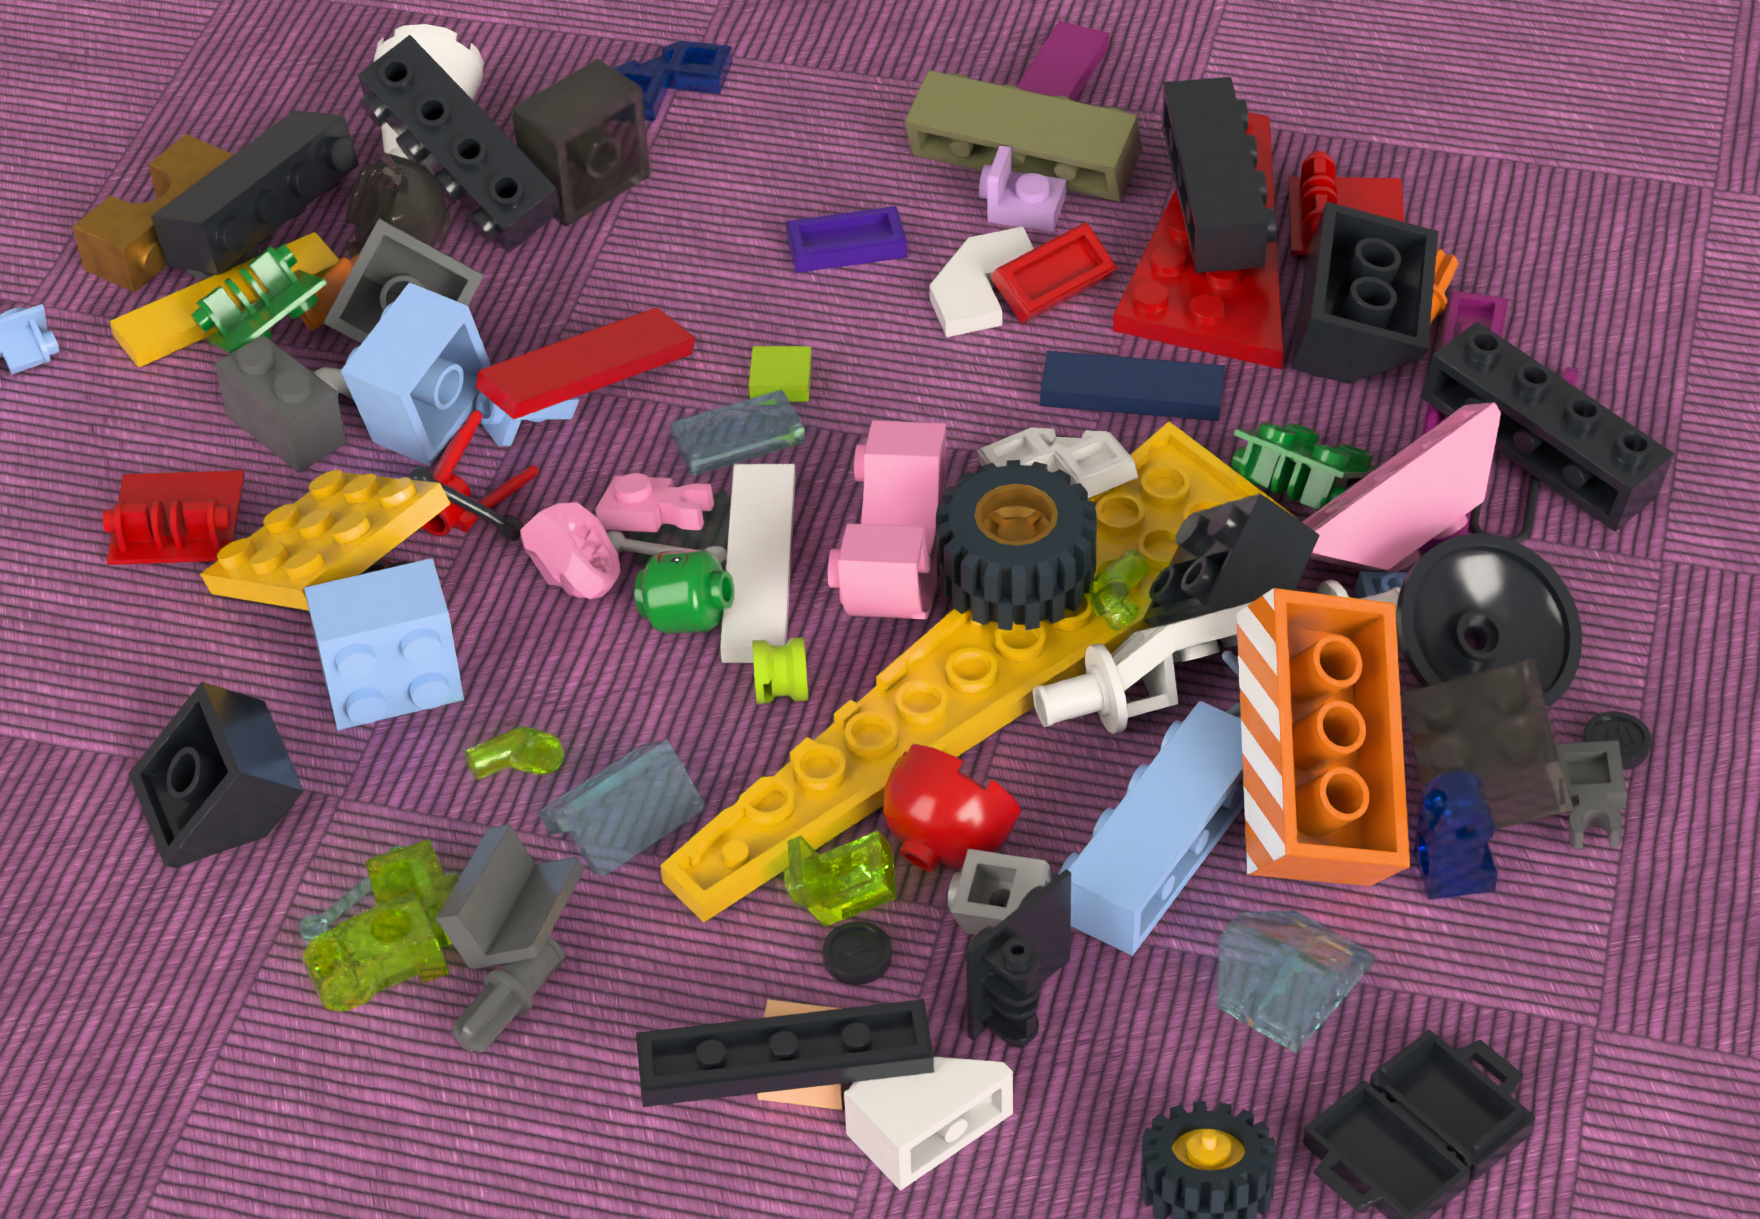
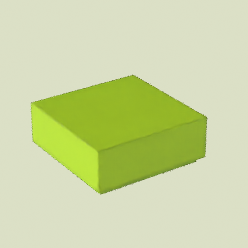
M753 346L749 378L750 401L809 402L812 372L811 346Z

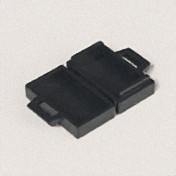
M1427 1030L1373 1072L1370 1084L1362 1081L1304 1127L1303 1145L1321 1160L1314 1174L1358 1213H1366L1369 1211V1207L1374 1206L1388 1219H1429L1467 1188L1469 1178L1472 1180L1478 1179L1532 1134L1535 1116L1511 1097L1513 1092L1517 1091L1524 1074L1481 1039L1455 1051L1435 1033ZM1473 1058L1500 1080L1502 1084L1498 1086L1469 1061Z

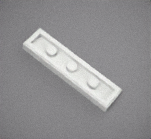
M734 464L726 571L731 574L734 583V600L729 609H723L720 646L722 663H753L752 640H766L771 645H785L787 643L796 484L795 464Z

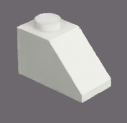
M934 1057V1073L853 1082L850 1089L844 1092L846 1134L901 1191L1013 1114V1071L1004 1062Z

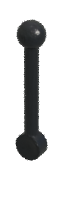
M419 466L411 471L409 475L411 480L440 483L450 502L498 527L499 532L507 539L516 541L520 537V530L524 525L512 515H505L503 517L433 478L432 472L427 467Z

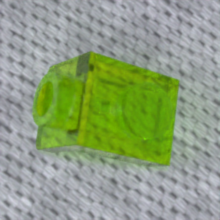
M879 831L820 855L801 835L788 840L789 867L784 870V881L787 891L796 905H804L824 927L897 898L892 845Z
M430 839L406 847L392 849L365 862L378 910L383 911L418 900L436 948L439 949L452 944L436 918L459 877L456 871L443 873Z

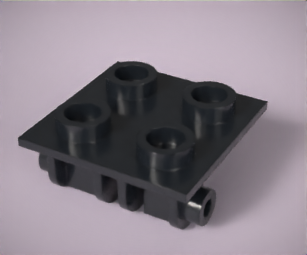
M1067 869L1045 887L1037 886L1028 892L1014 912L995 927L988 926L982 929L973 938L966 950L968 1037L972 1041L987 1028L1009 1046L1015 1048L1026 1046L1037 1036L1039 1021L1035 1012L1039 1006V985L1070 961L1071 872Z

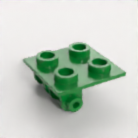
M282 244L277 249L270 246L247 264L267 290L266 293H264L250 273L242 267L238 270V273L257 298L254 302L250 303L238 286L228 278L224 283L243 308L242 311L238 309L225 290L218 286L203 299L196 302L198 309L190 315L204 333L211 328L216 330L213 335L207 338L211 345L231 354L262 334L270 339L272 333L269 328L286 315L290 319H294L308 311L319 300L315 293L327 283L324 279L299 269L293 273L290 268L298 261L287 246Z
M1261 422L1259 429H1235L1233 434L1248 441L1246 448L1240 447L1234 454L1232 459L1233 470L1238 471L1249 482L1265 489H1271L1273 493L1282 495L1287 490V496L1290 500L1295 502L1300 500V503L1317 510L1346 491L1345 487L1348 479L1364 478L1378 468L1371 464L1374 455L1370 452L1339 443L1337 449L1317 443L1320 433L1290 422H1286L1284 427Z

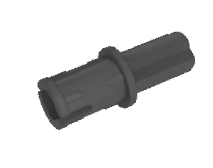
M549 936L537 957L506 963L501 970H492L485 976L483 980L485 988L452 1026V1035L460 1042V1046L470 1053L473 1051L485 1052L517 1014L522 1016L530 1011L533 1006L532 996L551 974L564 963L565 954L555 940Z

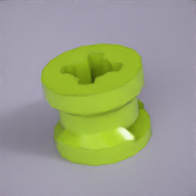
M804 637L790 638L785 645H771L766 640H752L757 704L770 703L776 696H790L795 702L809 701Z

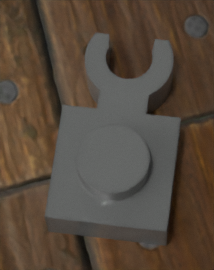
M1619 741L1550 744V767L1557 813L1571 812L1569 818V841L1574 849H1583L1584 830L1590 827H1599L1607 832L1610 848L1619 847L1622 833V816L1619 810L1625 809L1626 786Z

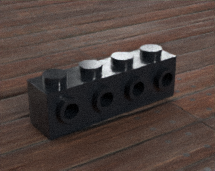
M408 35L358 74L364 95L360 99V104L367 115L379 127L387 123L397 133L396 142L406 157L415 165L423 161L435 174L432 176V180L441 194L452 204L458 200L462 202L471 212L468 216L471 224L487 242L490 243L496 239L510 253L561 212L556 187L411 35Z
M1231 77L1164 82L1162 129L1195 273L1264 268L1266 245L1276 241V218L1273 208H1264L1267 201L1266 178L1263 170L1255 171L1257 167L1255 135L1245 134L1248 131L1246 100L1236 98Z
M292 111L153 214L151 219L168 267L201 271L205 275L225 273L232 269L236 264L235 261L251 248L268 241L271 238V233L289 219L303 214L306 211V206L322 193L336 188L341 182L340 179L359 166L344 115Z
M1478 321L1433 354L1420 395L1421 399L1447 417L1464 405L1495 402L1501 415L1494 449L1613 531L1619 530L1658 496L1674 457L1673 452Z

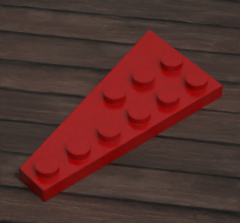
M1248 112V131L1245 134L1255 135L1257 144V167L1255 171L1263 170L1266 178L1267 201L1264 208H1273L1275 213L1270 117ZM1175 189L1114 312L1113 331L1282 370L1283 338L1277 235L1275 243H1267L1264 268L1195 273L1177 190Z

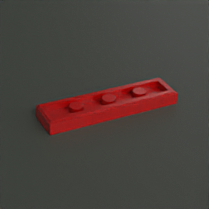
M656 307L478 370L475 387L515 420L692 354L696 338Z

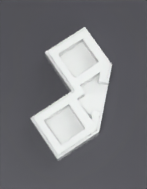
M1023 226L969 237L930 284V301L946 337L1002 326V309L992 289L996 285L990 277L998 267L1034 249Z
M1031 427L977 450L981 466L994 463L996 467L1006 466L1007 460H1020V465L1032 466L1034 461L1047 464V471L1052 473L1060 469L1071 475V484L1081 483L1088 492V498L1138 478L1134 459L1115 437L1107 431L1086 430L1082 438L1056 437L1055 430L1052 428Z

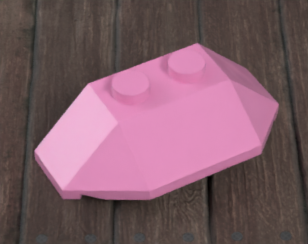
M1495 402L1462 406L1447 419L1302 521V523L1320 534L1309 559L1356 570H1386L1387 573H1396L1417 561L1421 556L1418 549L1432 538H1445L1464 527L1468 522L1465 514L1485 500L1501 415Z

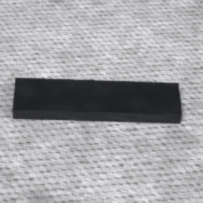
M924 999L636 1033L643 1107L934 1073V1057Z

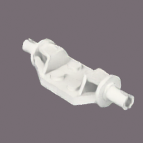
M1332 579L1322 582L1317 588V594L1349 598L1340 583ZM1392 588L1387 592L1360 599L1395 603L1396 611L1401 588ZM1252 602L1133 632L1112 654L1100 643L1090 645L1086 649L1085 655L1086 674L1046 686L1033 687L1034 706L1043 727H1048L1056 722L1097 712L1107 731L1117 734L1127 728L1129 717L1178 704L1173 663L1189 661L1220 652L1217 639H1221L1223 648L1238 645L1236 613ZM1140 678H1143L1150 696L1126 703L1124 691Z

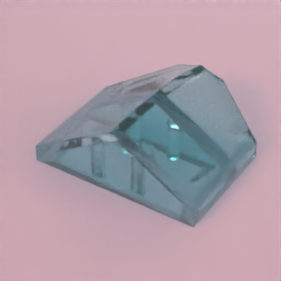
M1296 910L1242 912L1229 923L1219 938L1217 1007L1297 1054L1374 964L1375 954Z

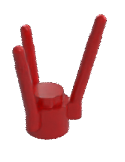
M478 410L473 411L463 428L460 427L454 434L432 473L434 479L467 497L471 495L469 486L462 478L452 472L482 420V413ZM535 465L529 466L479 500L478 503L492 509L536 477L539 473L538 467ZM450 502L449 506L420 528L432 535L443 537L448 535L454 526L463 532H468L479 517Z

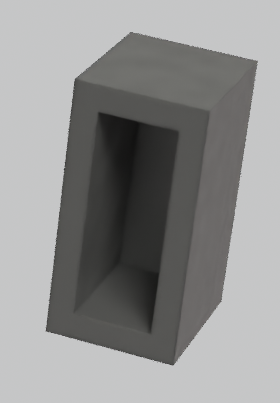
M263 334L215 363L227 417L297 472L304 471L347 443L336 390Z

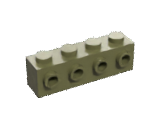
M928 70L905 119L912 155L982 171L985 164H993L999 146L1011 147V171L1027 174L1037 173L1043 176L1066 179V190L1119 202L1142 151L1138 117L1135 114L1127 113L1116 107L1103 108L1075 102L1065 96L1052 97L1024 91L1009 84L996 85L973 80L958 73L945 74Z

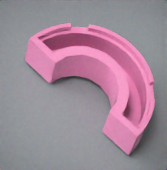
M872 420L867 443L857 444L854 459L855 481L864 482L861 524L847 523L841 549L830 550L828 584L830 588H839L840 603L843 604L848 616L927 619L933 607L938 581L936 512L940 501H943L942 495L946 489V423Z

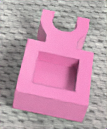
M633 473L624 476H614L595 511L604 530L658 532L662 524H673L685 530H701L704 525L702 511H711L714 506L711 484L695 483L674 487L672 478H654L640 473Z

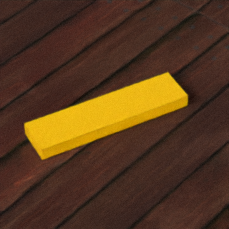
M316 232L286 244L298 261L290 268L293 273L299 269L322 278L340 260ZM255 258L239 264L225 273L214 275L109 321L113 337L138 368L210 337L216 330L211 328L204 333L190 315L198 309L196 302L203 299L218 286H221L238 309L242 311L243 308L228 290L224 281L230 278L249 302H254L257 298L245 284L238 270L242 267L245 268L264 293H266L265 287L247 265Z

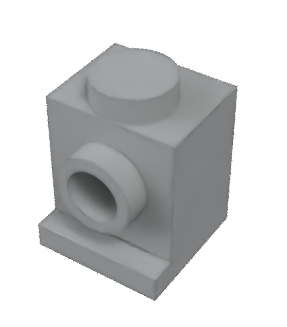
M968 849L962 872H956L951 879L948 891V907L964 933L977 935L985 927H995L1019 907L1028 892L1037 886L1045 887L1056 876L1046 860ZM1008 900L1007 907L998 906L1002 901Z

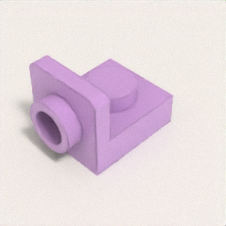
M999 146L993 164H985L980 177L979 196L980 198L987 199L988 222L1054 232L1066 198V179L1043 176L1037 173L1011 171V147Z

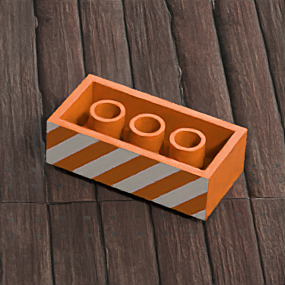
M1273 588L1236 613L1247 875L1372 886L1410 867L1395 603Z

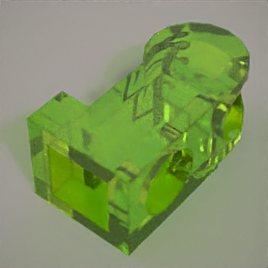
M413 890L337 924V927L314 938L306 946L302 955L303 964L321 1003L326 1009L332 1011H348L368 1002L377 992L416 975H419L422 982L426 983L450 974L436 936Z

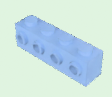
M1199 701L1183 722L1176 720L1172 723L1164 736L1158 755L1150 765L1143 763L1136 769L1129 782L1126 796L1116 809L1109 807L1101 814L1095 825L1091 841L1081 854L1072 853L1066 859L1059 872L1061 874L1066 869L1071 872L1072 927L1131 956L1135 954L1244 807L1240 718Z

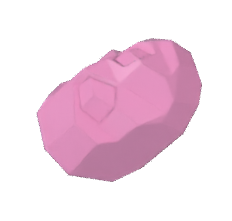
M578 502L558 503L538 512L520 530V539L525 553L531 557L547 584L562 587L569 596L580 599L603 597L612 588L620 574L618 553L601 522Z

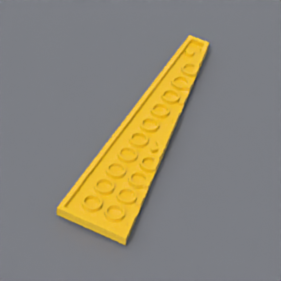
M1168 421L1130 455L1134 459L1138 478L1088 498V501L1094 502L1096 509V573H1094V584L1091 592L1083 595V604L1075 611L1065 609L1064 619L1053 624L1046 619L1040 621V628L1029 630L1025 629V625H1015L1014 621L1012 630L998 629V623L989 621L984 626L972 621L971 608L963 614L954 608L876 676L877 686L856 703L850 699L834 713V723L814 741L806 737L790 752V762L773 777H761L740 795L739 800L733 806L724 809L660 865L662 882L703 923L882 807L885 785L892 768L898 758L902 757L905 751L908 752L912 744L933 747L958 757L1035 707L1033 687L1046 686L1084 675L1086 673V649L1090 645L1100 643L1112 654L1133 632L1151 628L1152 626L1143 621L1152 602V599L1149 597L1150 588L1159 573L1169 566L1179 546L1175 542L1176 534L1189 515L1259 493L1289 514L1291 513Z

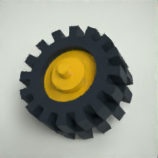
M1206 1101L1193 1102V1112L1187 1113L1180 1104L1170 1108L1169 1119L1162 1114H1158L1152 1119V1129L1146 1128L1142 1138L1140 1189H1142V1199L1146 1207L1153 1205V1215L1157 1219H1166L1170 1215H1172V1219H1257V1213L1265 1216L1270 1209V1200L1273 1199L1276 1157L1274 1137L1269 1138L1270 1129L1263 1121L1253 1125L1254 1114L1245 1109L1236 1117L1232 1116V1105L1219 1102L1217 1111H1207Z

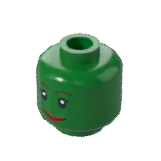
M706 550L664 551L654 555L646 567L638 573L635 582V600L640 615L648 619L657 631L666 634L707 632L717 627L723 617V609H729L732 606L734 583L731 574L726 570H722L716 556Z

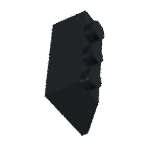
M1326 202L1306 252L1291 369L1350 384L1423 358L1428 350L1439 231Z

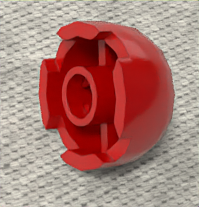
M912 744L908 752L905 751L902 757H899L884 789L883 815L893 836L902 843L899 854L919 869L934 872L938 865L954 870L963 869L968 849L997 853L1007 841L1022 812L1016 800L993 779H991L984 790L976 781L959 772L958 770L964 762L959 758L933 747Z

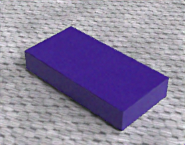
M897 206L785 222L786 238L795 273L907 258V241Z

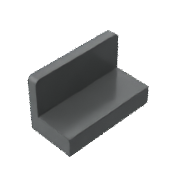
M510 824L488 828L436 920L470 970L533 959L540 954L585 868L578 857L535 864Z

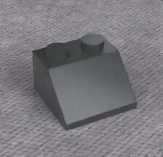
M379 218L323 323L362 344L380 321L384 309L398 298L409 282L468 306L484 275Z

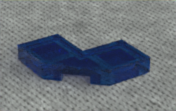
M680 40L661 48V56L641 64L634 59L615 67L601 99L602 116L655 122L668 88L720 94L733 62L732 46Z

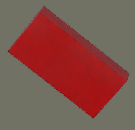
M1086 221L998 267L990 278L1020 323L1024 324L1112 277L1118 267Z

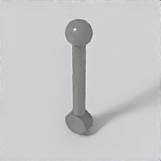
M618 531L607 533L618 554L623 551L656 555L664 551L695 550L626 539ZM712 546L705 549L716 556L722 570L726 569L727 551L723 547Z

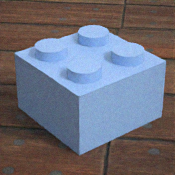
M409 282L398 298L384 309L380 321L363 343L350 353L341 373L373 443L431 467L476 407L477 398L480 393L475 387L478 370L489 367L491 364L469 307Z
M433 558L304 588L337 730L370 724L375 721L464 700L449 613Z

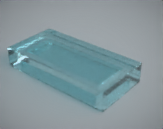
M783 390L670 423L672 440L692 476L805 442L804 427Z

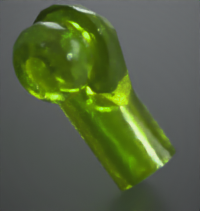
M1133 549L1126 551L1099 573L1092 581L1089 590L1094 613L1098 618L1103 616L1110 629L1116 631L1125 627L1138 616V606L1129 599L1128 595L1131 593L1130 589L1144 579L1150 571L1146 559Z
M525 726L517 727L464 750L467 764L476 780L507 767L535 775L549 774L560 767L564 757L562 744L556 736Z

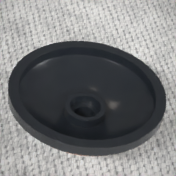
M1460 535L1441 542L1425 553L1414 564L1404 579L1396 609V627L1402 653L1410 670L1422 687L1449 710L1465 718L1482 723H1516L1543 712L1562 697L1569 688L1581 658L1582 630L1580 618L1572 595L1563 580L1542 557L1516 541L1497 535ZM1464 633L1473 637L1477 650H1473L1466 643Z

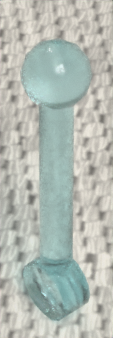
M402 845L391 847L386 853V861L324 913L321 915H308L303 918L299 929L304 942L318 944L324 941L328 936V926L393 871L406 870L412 862V854L408 848Z

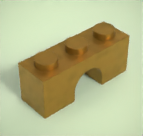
M183 135L149 163L157 199L145 203H130L110 195L72 226L84 270L129 291L137 292L167 266L151 216L234 154L190 135Z

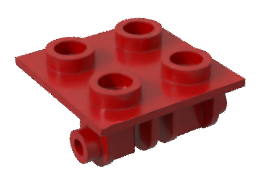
M1324 151L1311 152L1302 162L1301 177H1288L1291 255H1306L1326 202L1405 222L1402 178L1335 177L1336 167L1334 160Z
M244 470L123 474L119 498L115 508L104 509L103 512L105 533H112L106 559L107 565L218 561V552L226 545L234 542L245 477Z

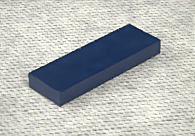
M1047 351L1040 389V406L1219 421L1225 365Z

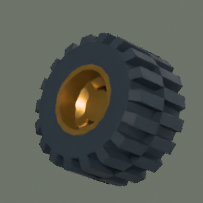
M1007 460L1006 466L996 467L994 463L980 466L979 474L975 475L967 472L958 478V487H948L942 495L943 505H938L936 512L937 577L940 578L941 591L945 597H952V606L958 612L963 614L971 608L972 621L984 626L989 621L998 623V629L1012 630L1014 621L1015 625H1025V629L1029 630L1040 628V621L1046 619L1052 624L1064 619L1065 609L1075 611L1083 604V595L1091 592L1094 584V573H1096L1097 522L1094 502L1088 501V492L1081 483L1071 484V475L1060 469L1053 473L1047 471V464L1034 461L1032 466L1020 465V460Z

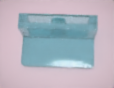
M667 739L640 745L539 810L538 814L550 834L570 832L593 873L600 876L608 874L702 812L705 805Z

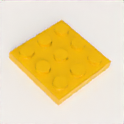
M332 470L314 479L308 487L310 492L294 504H286L270 512L263 520L264 526L250 537L236 540L222 548L217 554L218 561L200 575L212 595L309 611L305 587L360 575L451 503L440 483L411 480L408 477L391 478L376 476L372 473L363 475Z

